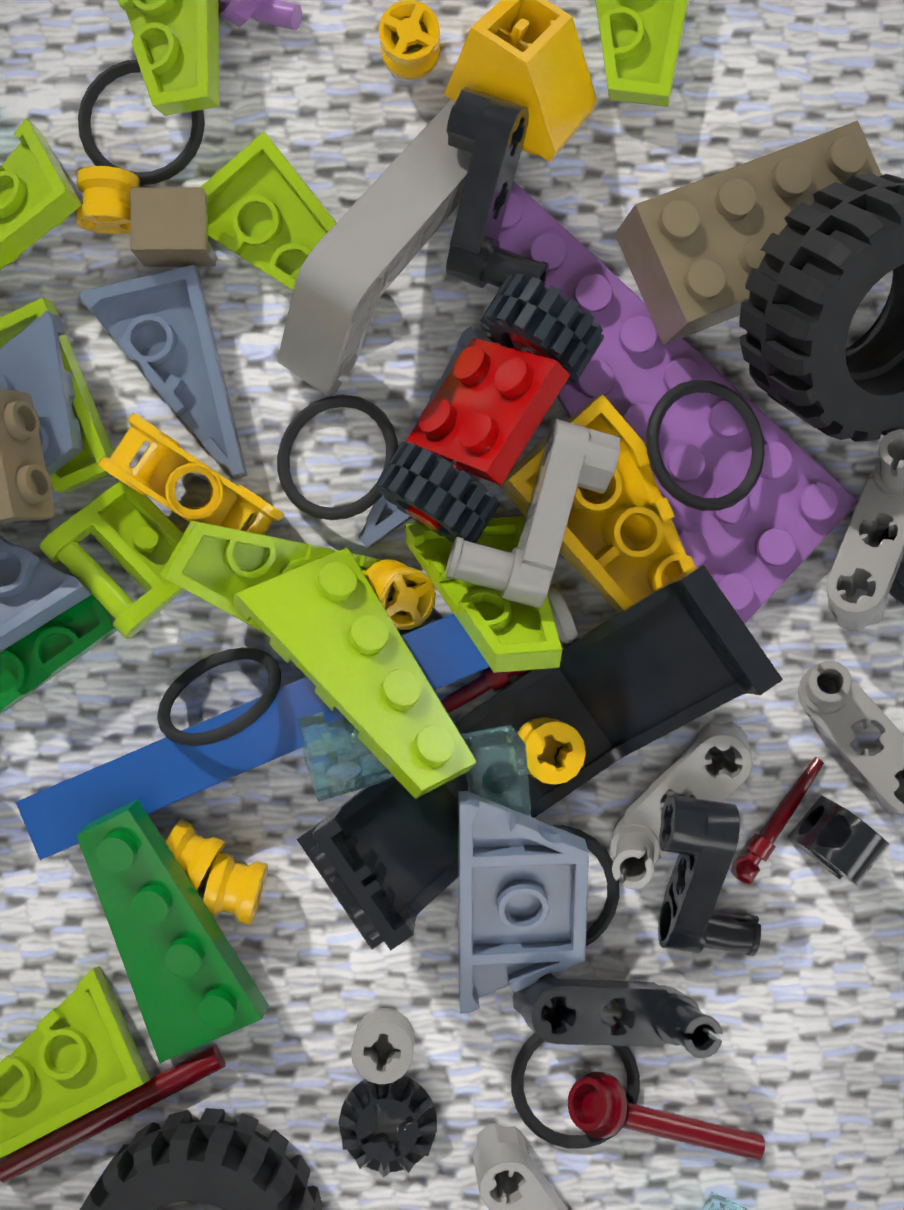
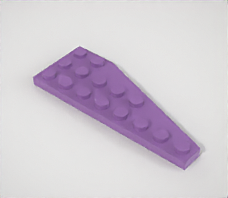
M513 181L498 237L500 248L539 262L549 263V272L544 287L549 289L552 285L561 290L560 295L568 300L572 297L580 304L578 309L580 311H589L595 318L593 323L599 324L603 329L601 334L604 335V339L575 384L572 382L571 385L564 384L557 396L568 419L597 396L603 394L646 446L648 421L657 402L667 391L676 385L691 380H712L728 386L750 405L756 415L764 437L765 456L763 468L755 487L747 497L734 506L720 511H701L687 507L674 499L660 485L653 473L662 497L668 499L675 517L671 519L686 555L692 557L695 567L700 565L706 567L745 624L853 509L858 500L686 340L682 338L663 346L645 302ZM709 393L685 395L674 402L666 412L659 434L660 453L667 471L676 483L691 494L703 498H718L736 489L748 472L752 456L749 431L739 412L721 397Z

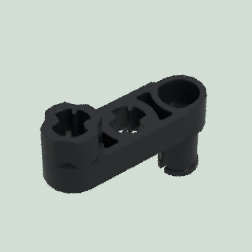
M467 87L461 90L457 101L451 109L446 130L449 146L472 153L450 241L446 274L449 277L480 288H484L487 284L501 288L506 278L511 274L513 276L524 274L529 281L532 277L540 279L545 286L549 272V263L539 262L500 248L498 240L529 122L528 108Z
M676 795L666 798L661 813L660 847L662 851L678 853L679 855L666 888L659 915L658 940L662 948L700 953L703 948L744 953L748 956L756 955L761 941V924H758L759 917L756 915L746 916L713 911L738 845L740 816L735 804Z
M548 973L540 977L535 984L513 994V1008L523 1016L528 1027L544 1041L553 1044L653 1047L672 1044L676 1046L682 1045L694 1057L707 1058L715 1054L722 1043V1040L709 1033L710 1030L714 1034H723L717 1020L710 1015L703 1014L697 1003L684 993L670 986L658 985L655 982L561 979L555 977L552 973ZM555 997V1005L552 1009H550L549 1007L553 1006L550 999ZM614 999V1001L624 1007L620 1019L613 1016L615 1024L610 1026L609 1023L601 1018V1013L604 1006L612 1009L609 1001ZM545 1003H546V1004L548 1005V1006H545V1010L547 1011V1014H545V1015L542 1016V1015H541L542 1008H543V1006H544Z

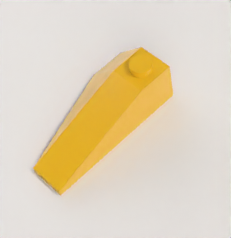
M601 394L565 422L620 437V454L617 466L604 493L577 486L560 553L620 613L685 571L695 567L692 557L686 555L671 519L675 516L668 499L663 498L649 465L650 462L644 442L606 397ZM548 436L512 467L502 485H498L524 516H526Z

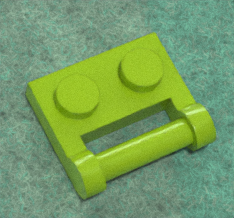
M121 481L117 482L54 529L39 546L53 563L61 561L88 588L90 593L116 619L113 626L125 639H129L138 633L152 617L185 591V589L160 576L183 533L147 496L140 494ZM92 534L146 593L134 602L79 545L80 541Z

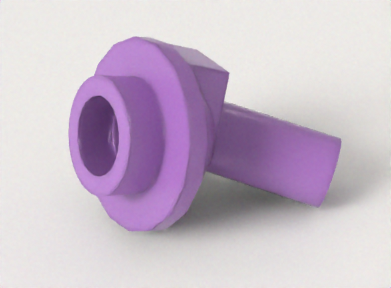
M220 0L222 3L218 8L219 16L229 20L239 28L251 17L262 23L297 30L302 19L300 5L281 0Z

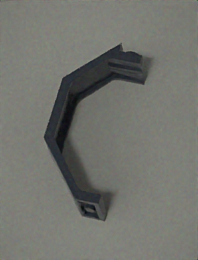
M704 565L693 567L562 648L559 668L530 670L454 722V725L477 761L468 772L415 799L387 770L296 840L371 950L385 942L391 951L414 935L417 915L458 878V791H469L535 818L621 758L741 695H762L783 679ZM539 717L557 719L576 729L584 740L586 751L584 764L578 774L568 782L556 785L543 783L524 771L516 761L513 748L516 734L522 725L531 719ZM563 746L557 748V752H556V754H555V756H554V759H555L556 762H557L556 757H557L558 754H559V750H560L561 748H563Z

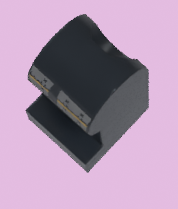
M822 795L787 836L838 879L845 877L855 885L862 880L890 845L880 834L855 814Z

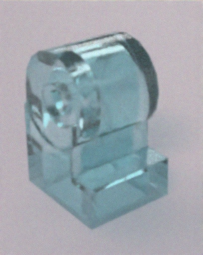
M323 712L298 718L304 759L318 802L379 784L393 776L357 738L359 731L346 717L343 720L330 723L326 722Z
M511 725L460 734L477 761L465 773L466 780H468V791L531 816L526 744Z

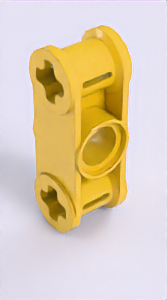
M133 412L128 418L131 427L110 458L102 457L97 464L127 486L144 496L152 497L188 522L193 520L241 530L253 513L242 531L264 535L273 521L281 522L285 516L284 513L241 484L235 485L180 448V443ZM145 441H148L149 446L134 467H130L129 464ZM190 472L203 474L210 484L208 499L197 507L185 506L175 496L177 481L183 475Z

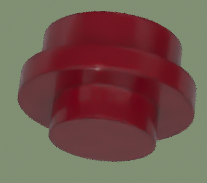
M591 1072L576 1081L568 1096V1112L571 1120L590 1137L609 1138L615 1135L621 1129L627 1114V1098L619 1080L606 1072Z

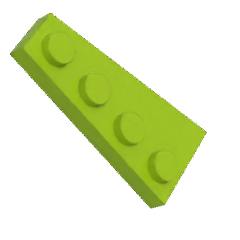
M348 547L235 593L232 605L247 621L252 618L271 638L269 644L287 663L290 661L295 663L316 686L314 692L331 710L337 708L359 731L357 738L415 799L468 772L476 764L477 761Z

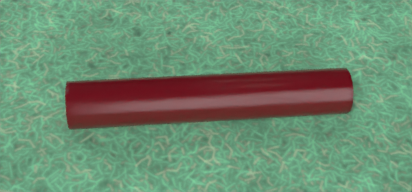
M627 1102V1114L621 1128L757 1161L763 1157L765 1139L761 1134Z

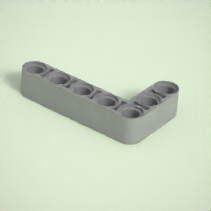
M450 100L317 243L298 273L277 362L328 397L334 395L343 382L338 380L341 374L344 372L349 375L353 369L378 298L460 204L472 153L448 145L446 130L451 109L455 104L453 100Z

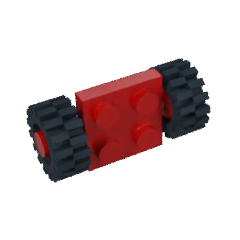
M511 274L506 278L480 319L481 329L488 332L486 336L492 342L499 343L500 345L471 338L464 351L454 361L452 370L431 403L422 411L419 421L406 442L401 443L374 486L378 493L383 495L388 502L397 505L400 511L409 514L421 525H426L433 532L440 536H445L453 543L456 537L476 543L500 505L494 494L487 492L488 489L485 486L471 479L472 476L467 473L502 485L564 384L571 385L572 382L575 384L604 339V335L601 334L603 332L601 326L593 323L595 318L589 311H580L578 309L580 304L572 297L568 300L560 295L561 290L552 285L549 289L544 287L540 279L532 277L529 281L524 274H516V276Z

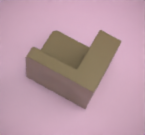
M131 188L130 250L144 267L216 266V253L208 242V195L203 188Z

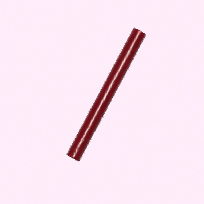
M216 1044L153 1076L150 1078L151 1080L0 1158V1181L3 1183L10 1181L223 1069L226 1066V1062Z

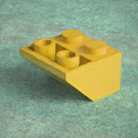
M500 0L470 28L443 94L456 102L461 90L467 87L527 107L529 122L522 150L532 155H539L549 162L554 159L590 116L598 102L573 17L548 0Z

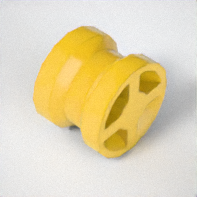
M404 0L388 7L381 16L378 27L382 60L387 69L396 77L406 80L420 79L431 73L438 63L440 56L439 21L433 10L419 1ZM417 43L422 46V48L406 52L409 46H414Z
M91 166L78 170L76 187L83 194V204L76 210V224L84 230L99 234H131V188H140L138 176L128 170L110 166Z
M387 559L374 563L365 571L366 579L397 629L411 630L420 626L430 616L435 606L436 592L434 584L427 574L399 561ZM394 586L396 591L393 595V600L389 602L387 599L389 598L391 587Z
M549 717L534 718L522 725L516 734L513 746L515 759L524 771L543 783L553 785L566 783L575 777L582 768L586 755L584 740L578 731L567 723ZM563 746V748H561V749L559 750V754H558V756L556 757V759H557V762H556L555 759H554V756H555V754H556V752H557V748Z
M181 819L165 842L199 894L209 878L218 853L224 849L225 841L216 836L204 838L195 833L193 824Z
M219 852L211 869L203 902L211 915L216 916L221 912L234 914L239 923L252 925L261 901L268 873V864L255 861L250 865L237 863L233 855Z

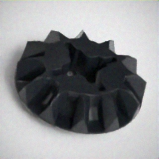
M406 1076L388 1084H376L366 1079L362 1080L349 1092L341 1108L338 1125L343 1150H347L356 1160L359 1169L367 1167L378 1171L383 1178L391 1172L401 1170L409 1173L413 1166L424 1156H429L437 1133V1114L429 1094L420 1084ZM376 1104L379 1105L382 1113L386 1112L390 1120L405 1119L398 1126L397 1147L394 1141H390L385 1133L370 1134L377 1127L378 1107Z

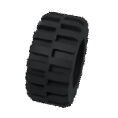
M867 173L848 178L844 181V185L834 182L813 194L814 203L808 205L802 202L784 218L787 222L785 228L779 235L771 233L760 249L766 254L758 269L751 267L745 284V288L750 291L748 302L741 303L739 326L747 331L746 334L740 336L743 359L749 363V374L756 385L767 392L768 397L827 436L839 440L850 438L854 442L880 439L881 434L885 436L891 431L904 430V178L889 174L876 176ZM893 270L890 293L879 317L859 340L845 349L848 330L858 306L870 289L887 273Z
M206 1108L198 1121H192L191 1112L185 1110L170 1114L162 1128L158 1123L152 1122L138 1131L131 1143L123 1144L111 1159L80 1210H156L162 1206L181 1201L203 1202L222 1210H322L323 1204L318 1187L314 1185L307 1187L311 1172L302 1155H296L291 1160L285 1155L289 1141L274 1129L267 1138L255 1131L259 1121L256 1118L242 1113L238 1123L224 1121V1109Z

